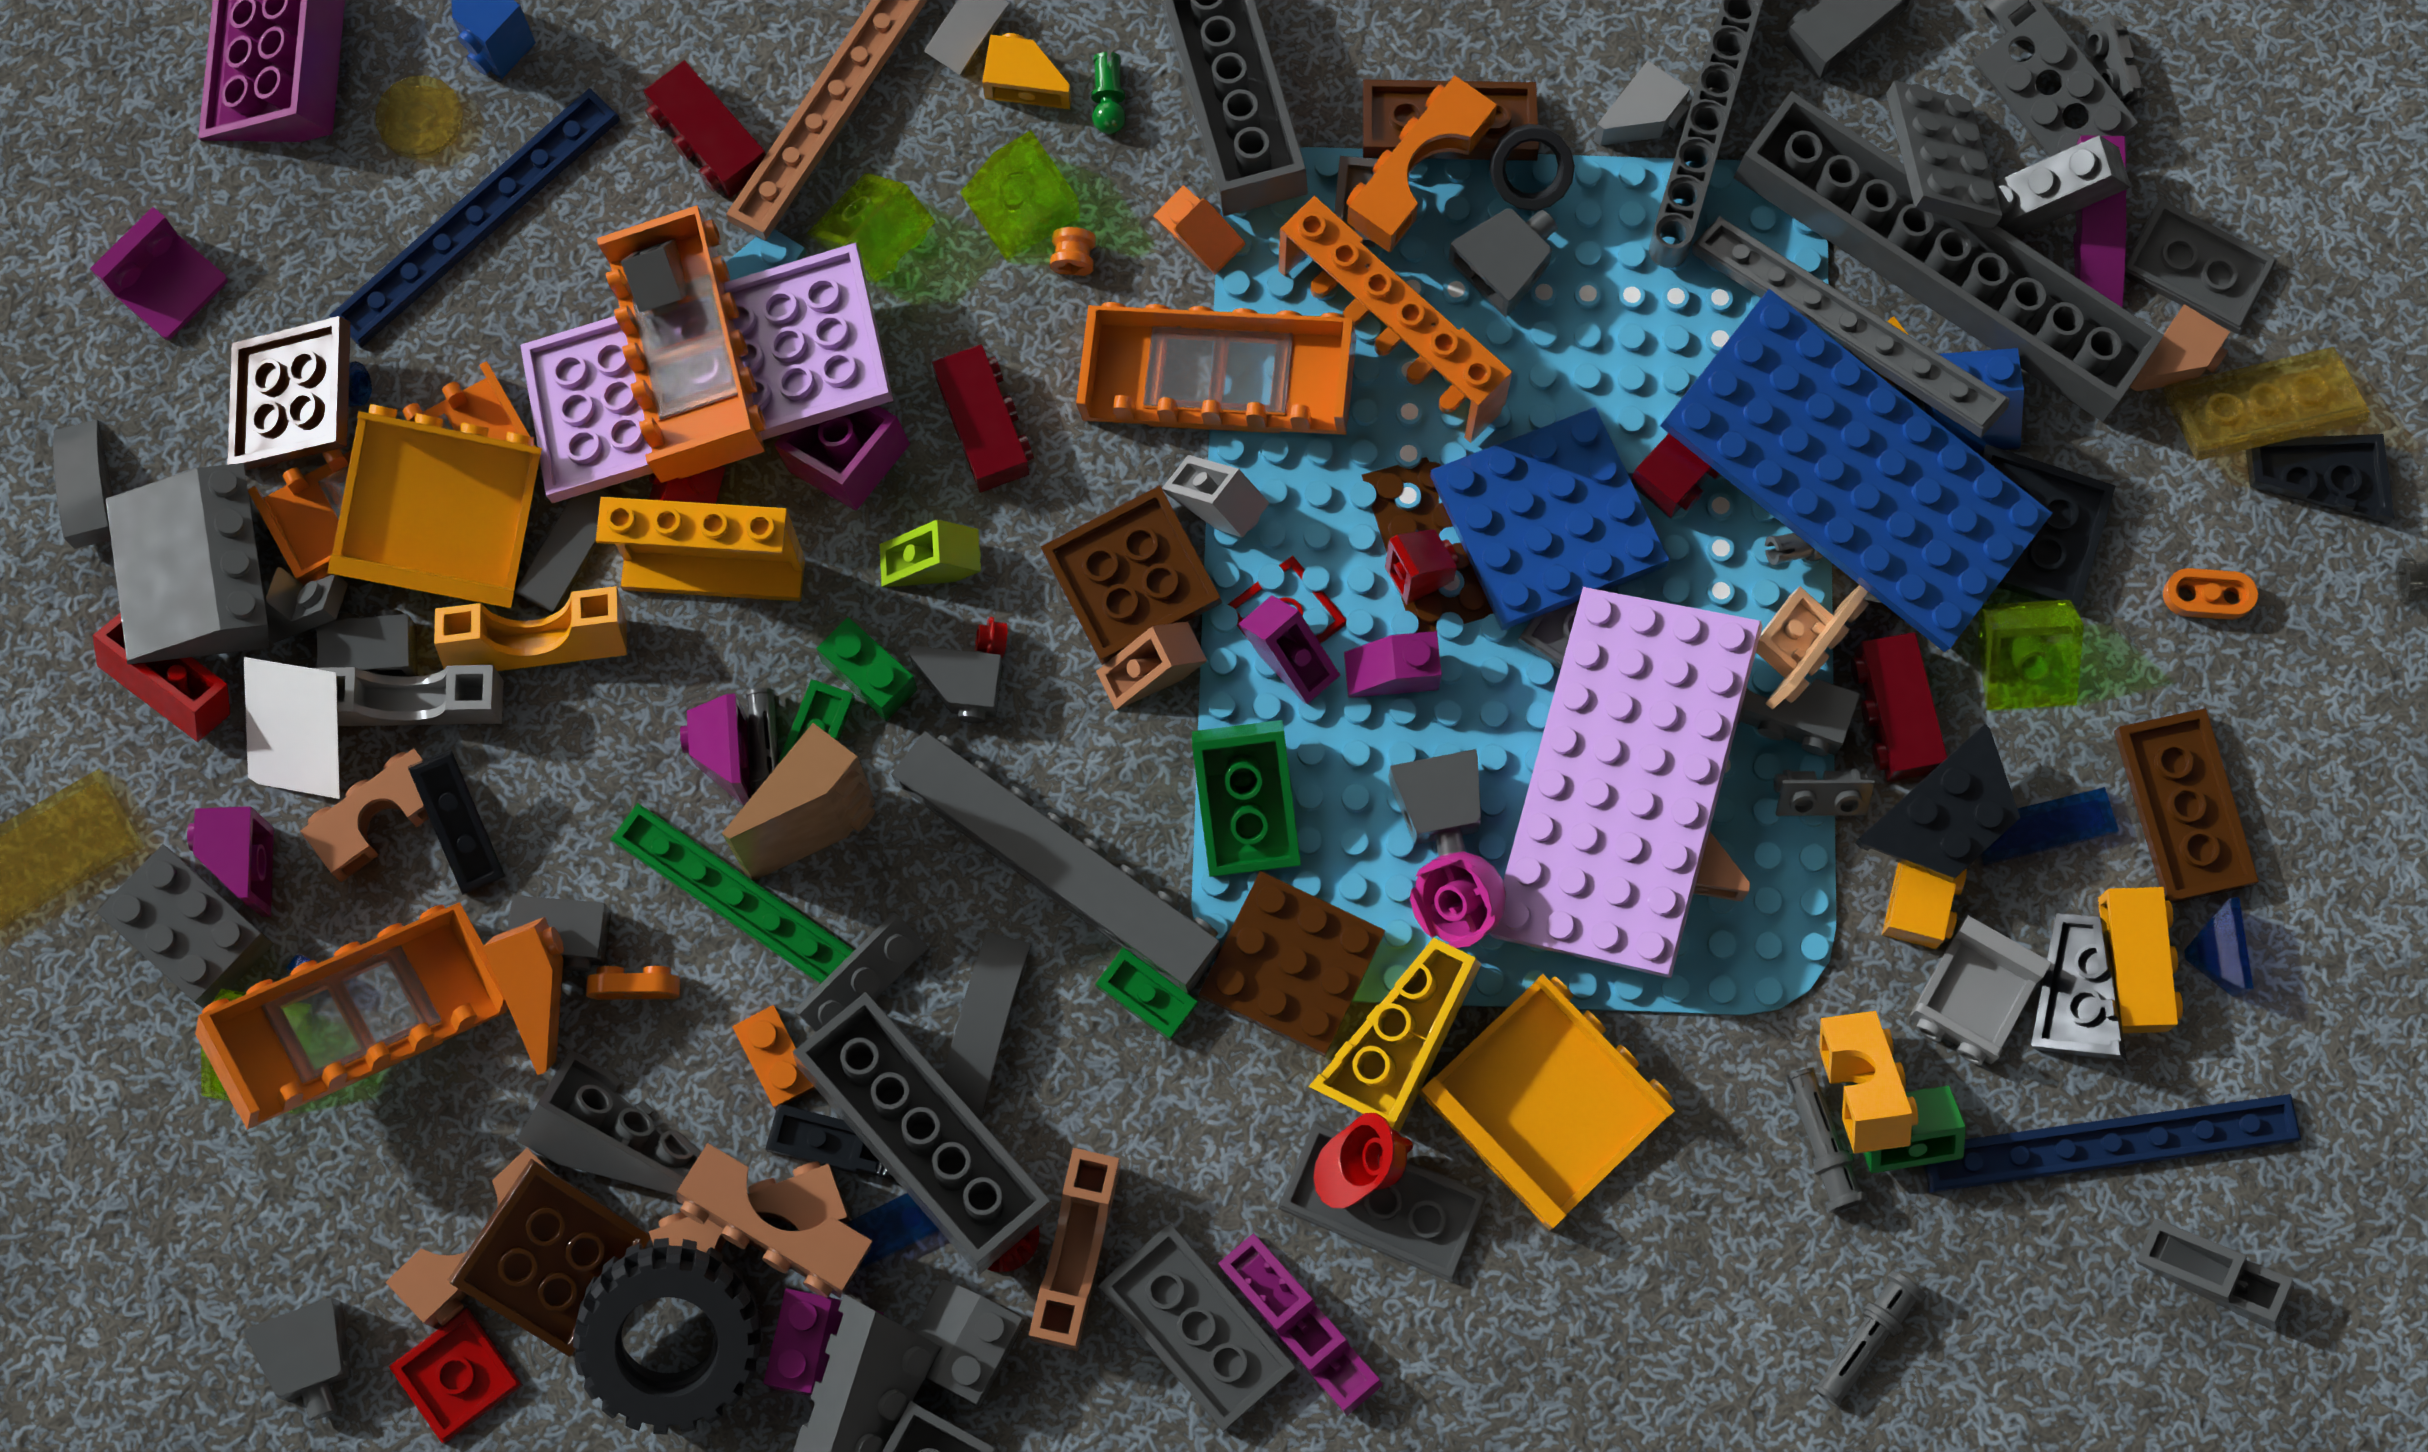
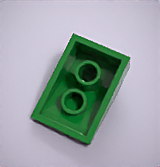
M1283 720L1192 731V749L1209 877L1300 866L1301 861Z

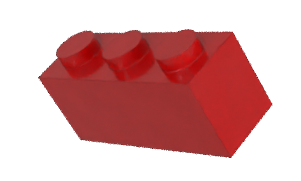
M121 612L92 635L97 667L196 742H199L230 715L228 684L192 657L127 665Z

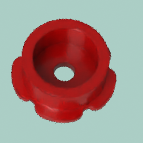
M989 617L987 625L979 624L975 637V651L998 654L1003 659L1007 644V623L995 622L994 617Z

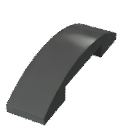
M987 932L973 969L943 1075V1080L980 1121L982 1120L994 1078V1069L1017 988L1020 986L1031 948V943Z

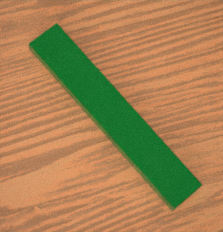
M639 803L635 805L610 839L615 845L819 984L854 951Z

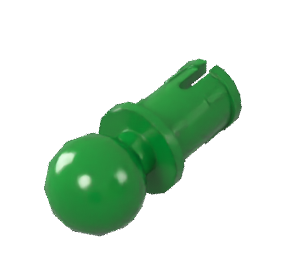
M1101 52L1093 57L1095 64V89L1091 92V99L1099 104L1093 110L1092 121L1094 127L1100 133L1110 135L1117 133L1125 125L1126 114L1124 108L1119 104L1125 99V91L1121 88V56L1111 52V61L1107 63V52Z

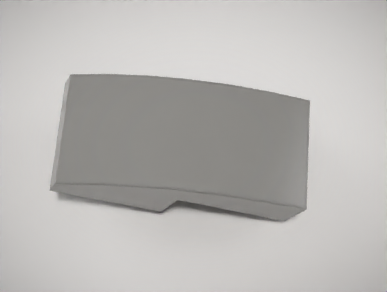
M958 0L932 37L924 52L962 76L985 39L988 40L990 35H992L1011 3L1006 0Z

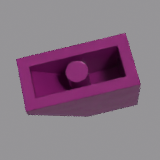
M1271 595L1239 623V626L1259 656L1304 703L1309 704L1341 676L1301 613L1275 596Z
M1437 631L1390 635L1344 652L1348 698L1439 690L1442 673Z

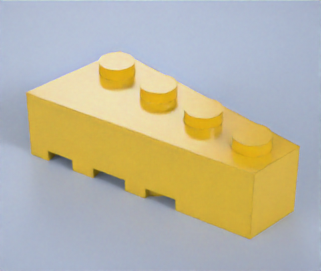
M1433 938L1394 984L1395 986L1379 1005L1375 1006L1366 1017L1367 1020L1352 1038L1345 1042L1334 1055L1335 1058L1321 1074H1318L1308 1087L1362 1114L1378 1113L1386 1119L1392 1129L1400 1132L1479 971L1481 963L1477 958Z

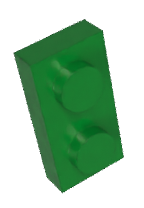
M811 679L778 763L782 761L812 723L839 741L855 701L854 693Z
M1124 947L1095 983L1097 989L1169 1041L1172 1040L1198 1005L1197 1000Z

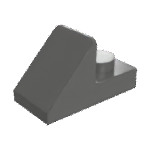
M277 567L265 597L268 639L276 643L336 620L348 583L338 575L333 574L317 581H311L304 586L284 569Z

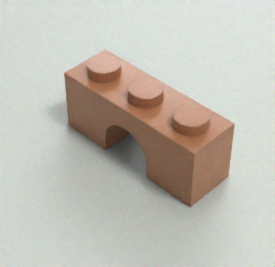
M414 748L408 753L400 752L391 757L384 764L383 771L370 780L364 779L354 784L346 792V798L332 808L324 807L318 810L309 818L308 825L300 830L331 874L340 882H343L379 855L369 842L367 835L369 822L378 812L385 809L401 810L416 827L429 819L408 770V766L424 760Z

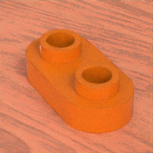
M2185 568L2175 572L2166 582L2163 588V599L2166 606L2173 613L2180 616L2235 620L2244 617L2255 606L2258 599V590L2254 581L2241 572ZM2179 589H2189L2193 594V600H2183L2179 596ZM2224 592H2234L2238 597V603H2228L2224 598Z
M601 966L597 967L596 974L587 976L586 996L597 1000L677 999L680 997V977L672 975L671 968L666 966H646L643 968V973H625V969L622 967Z

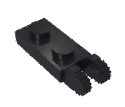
M778 1104L765 1148L767 1152L806 1162L819 1161L822 1166L829 1164L831 1168L858 1174L859 1171L894 1180V1177L879 1161L874 1162L862 1159L865 1144L844 1120Z

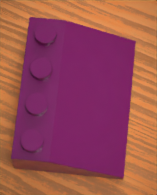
M213 0L198 139L201 141L303 142L333 134L345 0Z

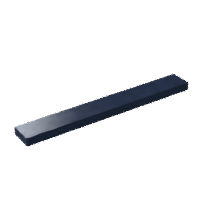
M588 88L329 316L331 318L340 316L350 321V338L362 348L620 121L619 115L591 88Z
M2287 1094L1965 1139L1963 1159L1924 1165L1929 1193L2294 1143L2301 1141L2292 1095Z

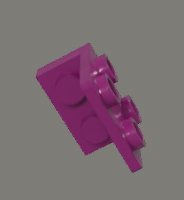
M154 207L142 216L90 268L106 290L166 341L171 340L228 283L226 275L181 238L167 218Z

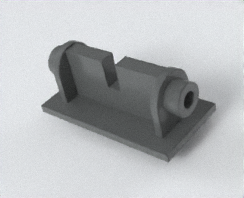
M2107 14L2084 33L2086 39L2085 48L2091 56L2094 68L2121 101L2124 99L2126 106L2137 105L2143 101L2142 94L2145 92V88L2141 83L2137 66L2126 65V62L2134 58L2128 38L2127 27L2121 25L2120 21H2114L2112 14Z
M1852 769L1851 771H1824L1823 780H1817L1815 771L1784 770L1783 774H1775L1774 790L1776 793H1780L1775 813L1776 816L1867 815L1875 782L1874 780H1868L1867 774H1860L1858 769Z

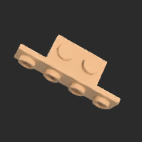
M1859 585L1841 602L1833 614L1827 611L1801 586L1788 597L1761 632L1756 650L1760 657L1784 677L1765 704L1774 709L1784 699L1792 703L1802 694L1809 685V682L1804 678L1807 673L1810 676L1814 675L1828 660L1829 655L1824 650L1827 647L1833 649L1849 631V628L1844 625L1845 622L1852 623L1868 606L1869 603L1864 599L1868 593L1867 590Z

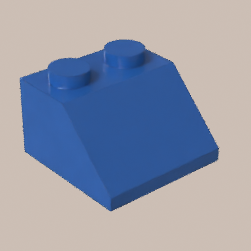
M451 0L452 18L460 33L457 38L468 50L467 60L480 73L486 75L491 71L502 80L536 43L522 8L516 1Z
M2018 348L1939 354L2010 399L2009 406L1981 438L1924 402L1925 412L1975 452H1982L1986 444L2003 450L2020 449L2024 386Z

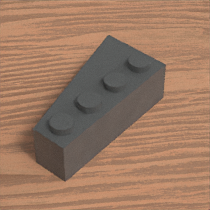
M844 1294L838 1310L844 1313L837 1334L830 1335L825 1353L830 1355L823 1380L822 1382H815L810 1397L814 1401L813 1411L809 1423L802 1424L793 1452H882L909 1402L913 1401L941 1346Z

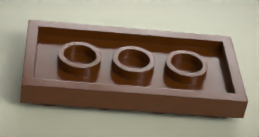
M1363 79V158H1379L1387 149L1393 152L1401 142L1399 136L1407 122L1412 117L1419 119L1427 110L1425 104L1433 90L1440 84L1445 87L1449 81ZM1464 81L1497 104L1494 124L1469 155L1456 152H1441L1428 156L1425 159L1490 160L1491 152L1499 138L1509 130L1525 124L1538 125L1536 82ZM1528 141L1519 144L1511 151L1507 160L1537 161L1539 142Z
M1424 457L1412 469L1395 465L1362 474L1363 481L1369 482L1376 489V501L1372 505V509L1386 553L1389 539L1398 534L1416 532V529L1418 531L1435 529L1439 535L1444 528L1453 527L1443 503H1439V494L1430 477L1431 470L1442 466L1441 464L1429 462L1428 458ZM1403 483H1412L1421 492L1420 504L1417 508L1410 511L1400 509L1394 501L1402 493ZM1461 543L1452 544L1459 559V563L1456 564V570L1464 578V587L1459 595L1446 597L1437 589L1406 605L1401 596L1405 611L1412 612L1418 619L1419 624L1416 633L1437 631V620L1446 612L1458 614L1464 624L1481 620L1490 614H1494Z
M2206 708L2117 727L2114 731L2159 886L2164 887L2165 901L2169 900L2173 904L2256 885L2259 880Z

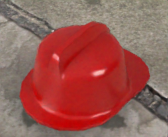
M1365 1113L1352 1124L1334 1136L1322 1148L1316 1160L1313 1178L1316 1192L1321 1201L1331 1208L1346 1209L1361 1201L1374 1190L1388 1188L1397 1183L1404 1174L1407 1154L1413 1149L1412 1141L1402 1137L1400 1133L1392 1129L1386 1119L1378 1113Z

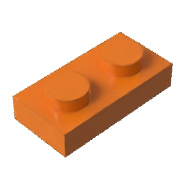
M774 1005L732 1026L775 1110L778 1104L785 1105L816 1089L798 1069L793 1055V1051L797 1048Z

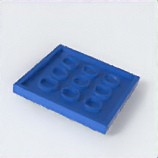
M1596 407L1431 470L1430 477L1501 631L1578 602L1583 587L1605 591L1668 566L1669 558Z

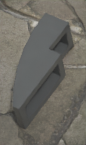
M98 419L54 430L53 465L63 538L74 549L111 540L106 498L114 495Z
M2155 1218L2136 1260L2139 1265L2274 1331L2279 1326L2294 1290L2292 1278L2248 1261L2245 1254Z

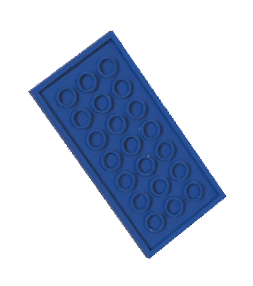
M1768 289L1660 425V427L1943 652L1952 647L2052 514L2051 511L1771 289Z

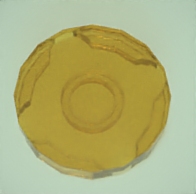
M426 75L410 76L393 83L382 94L375 110L376 127L384 143L397 155L413 160L429 159L439 155L440 151L445 150L448 146L450 147L458 139L463 127V108L454 90L442 80Z

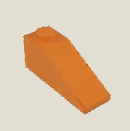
M543 917L498 934L483 945V949L537 1075L547 1072L556 1062L563 970L561 953L564 952L560 934L555 927H549L546 918Z

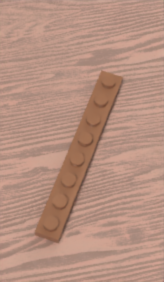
M871 0L726 213L728 222L765 241L767 240L927 0Z

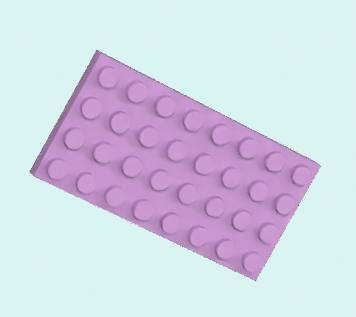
M856 243L725 282L726 293H732L739 312V318L733 319L735 330H741L748 349V355L742 356L744 367L749 366L757 386V392L752 394L754 405H759L766 424V430L761 432L762 440L893 401L862 256ZM712 296L679 306V309L666 314L646 317L654 351L720 330ZM615 316L520 345L537 446L542 448L540 464L546 496L551 503L654 473L647 464L645 454L651 453L652 449L643 437L639 422L645 420L644 413L631 390V384L636 382L635 373L627 363L622 350V346L628 345V342ZM724 347L658 369L666 404L732 382Z
M1583 587L1503 880L1506 891L1504 915L1497 927L1490 933L1493 938L1672 978L1763 627L1761 621Z

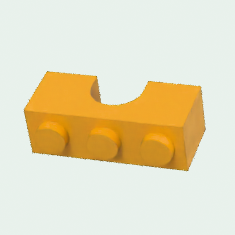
M1876 1011L1821 1018L1819 1048L1830 1084L1842 1082L1858 1083L1857 1085L1844 1086L1842 1120L1853 1153L1910 1146L1912 1126L1918 1125V1109L1914 1097L1906 1096V1078L1902 1063H1895L1893 1060L1894 1046L1890 1030L1888 1028L1882 1029Z

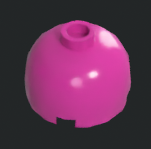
M1464 851L1444 854L1420 868L1416 874L1418 878L1416 880V887L1411 889L1410 901L1414 917L1423 931L1431 938L1437 935L1442 940L1449 942L1447 943L1448 945L1455 948L1469 947L1490 934L1504 915L1506 891L1503 879L1496 868L1480 856Z

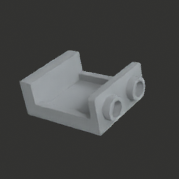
M1968 915L1956 930L1908 1018L1918 1023L1915 1028L1925 1037L1938 1042L1945 1038L1959 1046L1957 1053L1967 1061L1977 1065H1982L1985 1061L1991 1065L2000 1057L2004 1042L2035 985L2044 977L2051 962Z

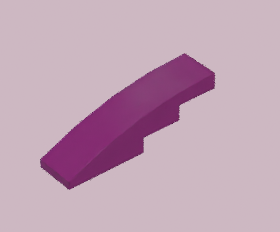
M2081 135L2077 145L2096 136ZM2102 136L2119 147L2126 169L2125 136ZM2126 190L2076 211V232L2073 236L2075 277L2122 308L2126 248Z
M1254 1233L1217 1263L1301 1365L1346 1416L1383 1386L1377 1375L1351 1348L1347 1339L1316 1306L1312 1297Z

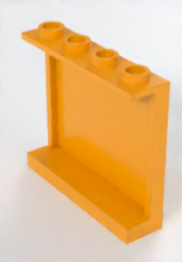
M370 404L368 413L358 411V421L335 542L327 573L511 608L542 450L540 447L533 446L534 437L507 432L506 441L487 437L489 428L467 423L461 424L460 431L442 428V418L417 413L414 422L396 419L398 409Z
M601 497L596 543L615 544L623 558L622 590L801 602L805 557L787 508Z
M1542 974L1436 1077H1433L1418 1094L1550 1231L1675 1110L1668 1104L1673 1099L1669 1092L1655 1079L1648 1083L1638 1073L1636 1068L1640 1064L1637 1059L1621 1044L1614 1048L1603 1036L1607 1031L1604 1025L1590 1011L1587 1010L1582 1014L1570 1002L1574 996L1567 986L1555 976L1549 980Z

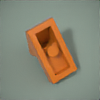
M1184 185L1153 215L1155 220L1215 275L1246 245L1244 240L1205 198L1200 200Z

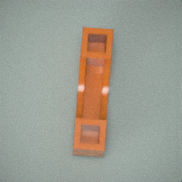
M1455 75L1445 87L1440 84L1433 90L1425 104L1427 110L1419 119L1412 117L1407 122L1399 136L1401 142L1393 152L1387 149L1382 153L1373 167L1375 174L1366 185L1360 182L1346 201L1348 205L1347 223L1389 253L1416 221L1418 202L1408 184V177L1414 167L1426 157L1436 153L1456 152L1469 155L1494 124L1497 104Z

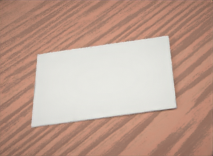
M244 657L248 778L260 785L340 799L336 672Z

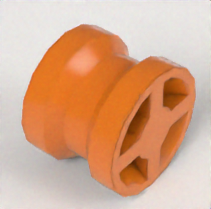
M1078 227L1056 229L1052 235V244L1056 249L1055 253L1050 257V269L1055 273L1086 276L1091 274L1094 261L1090 257V251L1095 248V234Z

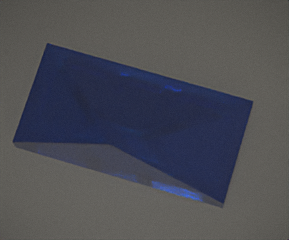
M2239 897L2229 898L2220 905L2184 950L2186 961L2232 997H2242L2254 989Z

